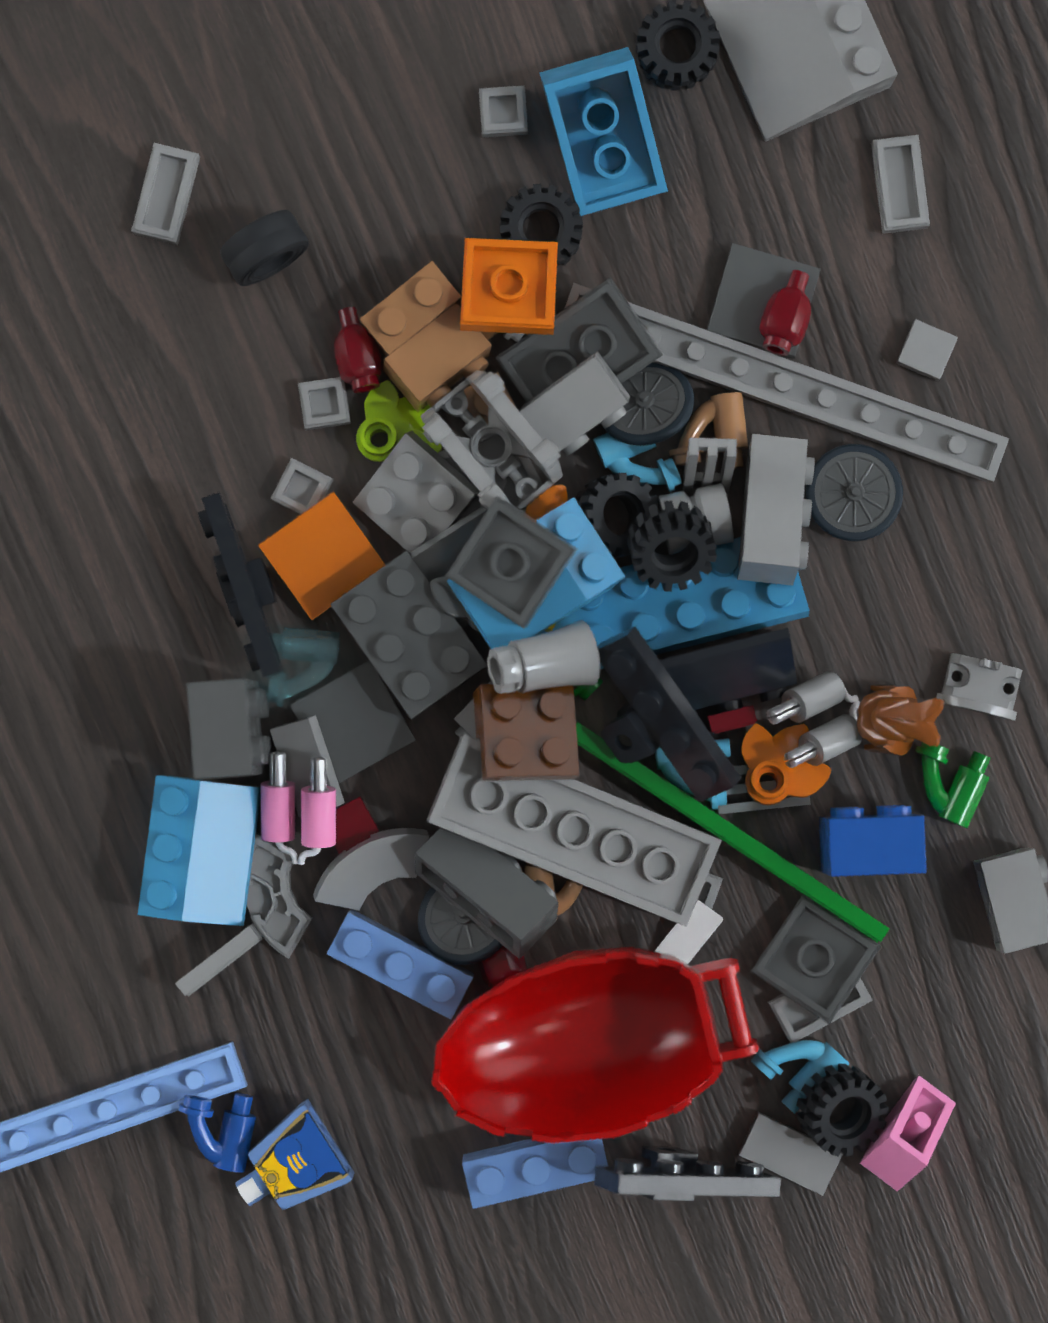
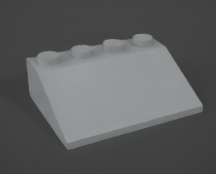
M703 0L709 16H712L716 22L715 30H719L722 46L765 142L890 88L898 75L865 0Z

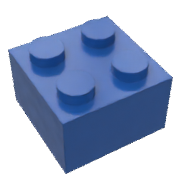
M904 805L876 806L877 815H864V808L831 807L830 816L819 817L821 872L829 876L927 873L924 816L911 814V806Z

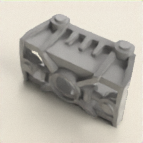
M476 370L420 416L425 424L422 427L425 431L423 434L430 443L434 442L436 445L440 443L480 491L477 494L480 498L478 501L486 511L496 496H500L511 503L495 483V470L503 479L509 476L516 484L515 492L520 503L516 508L522 511L562 478L563 473L558 460L561 457L558 453L560 450L552 440L549 442L547 439H541L503 393L505 390L504 382L496 373ZM469 385L473 387L488 406V424L481 415L474 418L467 410L468 400L463 390ZM443 409L451 416H460L466 424L462 430L469 438L456 436L436 412ZM495 434L503 439L505 451L500 458L488 460L480 455L478 444L486 435ZM514 456L532 459L549 480L541 485L531 478H524L517 470L521 464Z

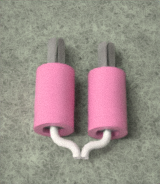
M279 751L270 753V781L260 784L261 840L275 842L281 852L291 856L293 864L303 865L305 864L306 857L317 855L321 848L336 845V788L327 786V759L319 756L311 758L310 786L301 788V845L314 849L305 850L298 857L295 850L282 843L295 839V783L286 780V754Z

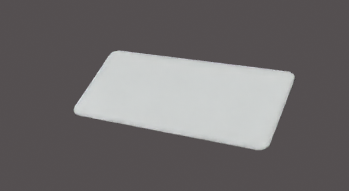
M697 900L687 926L676 923L654 952L673 955L688 964L722 923L723 917Z

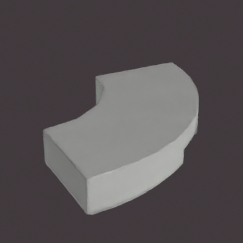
M417 828L385 830L370 835L371 838L355 845L347 852L346 850L342 851L329 864L318 881L313 893L315 902L360 910L367 895L380 884L396 878H416L415 853L428 841L429 834L427 830Z
M256 832L247 907L251 915L250 917L261 936L277 952L289 959L313 917L299 906L291 890L290 870L293 865L291 856L281 852L276 843L261 840V835Z

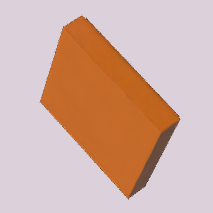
M465 238L460 331L554 335L558 242Z
M334 491L258 544L311 620H314L331 608V603L385 566L383 560Z

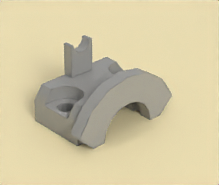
M952 653L942 693H937L936 699H943L944 705L1015 721L1017 712L1013 711L1022 670L985 658L978 659ZM954 671L960 674V679L957 682L953 681L951 677ZM1006 683L1010 684L1012 688L1009 694H1006L1003 690Z

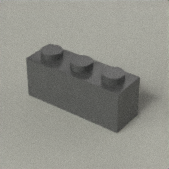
M440 828L415 853V873L519 959L557 921L559 901L556 900L557 897L553 890L540 880L534 882L521 871L519 863L506 853H498L491 847L444 828Z

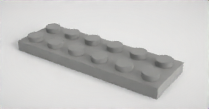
M463 733L426 820L436 826L683 926H687L722 841L719 838L575 779L483 781L480 740Z

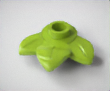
M389 380L380 383L378 388L369 392L364 402L366 420L359 426L356 434V443L359 451L371 461L384 462L405 433L413 431L439 453L442 450V445L440 443L438 445L434 442L430 443L424 436L423 432L425 431L422 427L425 424L420 417L431 407L427 405L417 412L405 397L399 399L395 387ZM375 433H385L388 436V442L382 447L374 446L371 443V439Z

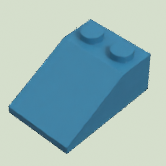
M628 47L539 72L573 196L580 208V216L668 191L635 60Z
M574 497L536 520L578 549L527 628L523 629L451 579L447 580L491 649L508 646L511 641L539 635L612 589L625 577Z

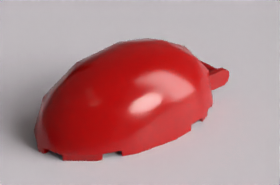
M618 947L573 951L511 975L466 1005L436 1043L432 1084L437 1091L442 1092L453 1110L456 1111V1116L496 1136L505 1137V1133L532 1137L531 1141L563 1143L615 1138L648 1127V1123L667 1117L673 1112L674 1115L690 1105L693 1098L709 1088L711 1084L713 1085L723 1071L722 1062L748 1057L759 1051L757 1040L751 1037L736 975L740 970L738 960L727 958L690 966L673 955L635 947ZM718 979L733 1041L724 1043L719 1041L712 1004L705 981Z

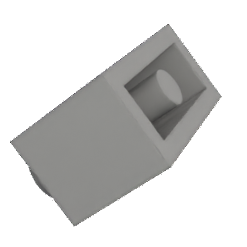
M597 351L525 403L519 412L542 440L547 439L549 442L552 440L559 450H563L568 456L589 440L585 433L597 424L601 423L605 429L627 413L623 406L628 403L630 395Z
M1025 847L973 861L996 950L1006 954L1048 943V897L1044 883L1048 882V867L1043 855L1037 856L1035 849Z

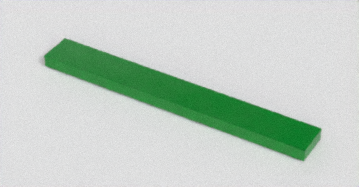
M576 722L577 745L877 943L878 941L882 942L890 929L889 927L638 761L633 763L619 762L602 737Z

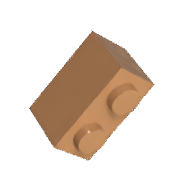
M431 261L361 317L360 321L387 357L455 303L459 304L462 296L435 263Z
M457 303L384 359L383 371L417 412L427 405L433 407L434 404L452 391L450 387L463 377L467 378L476 370L483 371L489 365L486 359L489 357L492 345L481 332L460 331L461 307Z

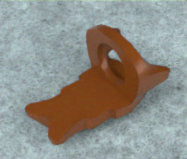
M871 685L870 690L876 692L864 696L858 708L857 729L859 735L871 743L864 745V750L903 756L912 747L914 738L929 746H938L940 744V735L934 722L943 710V699L934 698L918 703L915 692L910 687Z

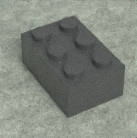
M407 550L330 604L411 719L421 715L487 668V663L456 619L447 615L440 608L433 596L429 581Z
M245 678L187 683L194 779L264 774L265 764H270V753H272L270 736H263L261 718L269 717L267 690L259 689L258 681Z

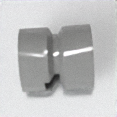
M723 484L697 488L694 496L691 497L684 491L658 496L659 510L665 509L664 501H672L674 509H678L680 501L687 502L690 511L694 506L699 508L702 516L706 515L716 545L734 542L731 514ZM685 538L665 540L669 555L680 552L689 544V540Z

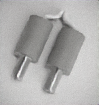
M826 671L785 691L782 695V704L767 711V717L773 716L768 719L772 724H777L788 718L794 722L801 723L841 703L844 699L847 702L853 703L850 707V715L843 714L800 736L799 747L784 755V761L789 760L785 764L790 768H794L805 761L813 766H818L859 745L862 741V737L857 729L856 710L859 708V698L857 695H849L841 678L832 671Z

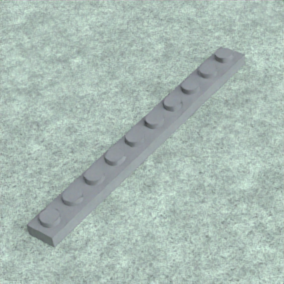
M573 283L565 308L592 289ZM629 303L663 353L653 363L676 369L683 374L733 392H741L742 395L990 484L995 480L1009 441L1007 437Z

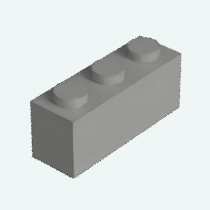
M752 434L746 462L737 580L793 585L798 569L806 570L809 542L801 541L802 527H809L812 500L804 499L805 485H812L815 458L807 457V439Z

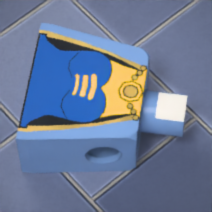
M306 1099L251 1148L248 1157L256 1170L241 1178L235 1184L240 1195L249 1206L271 1193L279 1207L284 1210L347 1184L353 1179L355 1172L309 1099Z

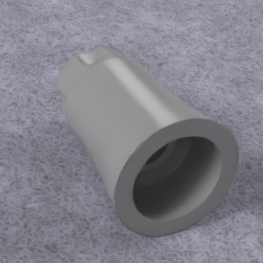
M579 620L554 631L511 641L508 646L490 649L487 667L489 677L497 693L514 691L523 693L542 688L567 685H595L599 678L600 660L597 644L590 627L585 621Z

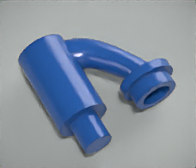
M235 1093L232 1110H224L218 1141L213 1138L205 1121V1117H213L214 1110L211 1109L212 1100L200 1096L185 1095L183 1103L179 1104L178 1111L187 1114L188 1123L198 1149L208 1161L213 1163L214 1167L230 1172H245L256 1116L250 1114L253 1096Z

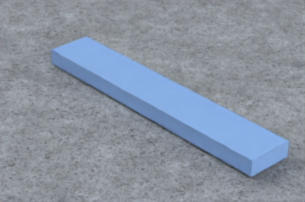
M233 1041L0 1122V1172L178 1111L179 1104L183 1103L185 1095L213 1099L247 1087L248 1084Z

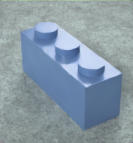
M353 909L348 912L327 952V955L449 1019H452L474 976L473 972L457 964L443 961L432 954L427 948Z
M527 1139L463 1154L462 1160L473 1209L595 1181L596 1166H608L602 1139L563 1143H546Z

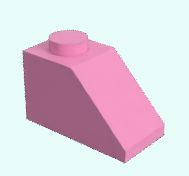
M918 1076L885 1118L887 1122L885 1128H878L875 1132L879 1138L875 1142L871 1140L860 1164L898 1192L928 1165L956 1103L921 1076Z

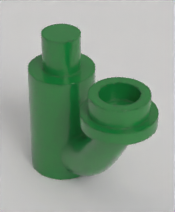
M922 742L921 746H916L915 752L922 755L924 786L930 804L938 812L939 817L968 829L990 779L984 773L991 758L973 751L967 767L959 766L949 791L946 792L939 773V763L947 765L949 759L946 756L949 749L941 745L929 746Z

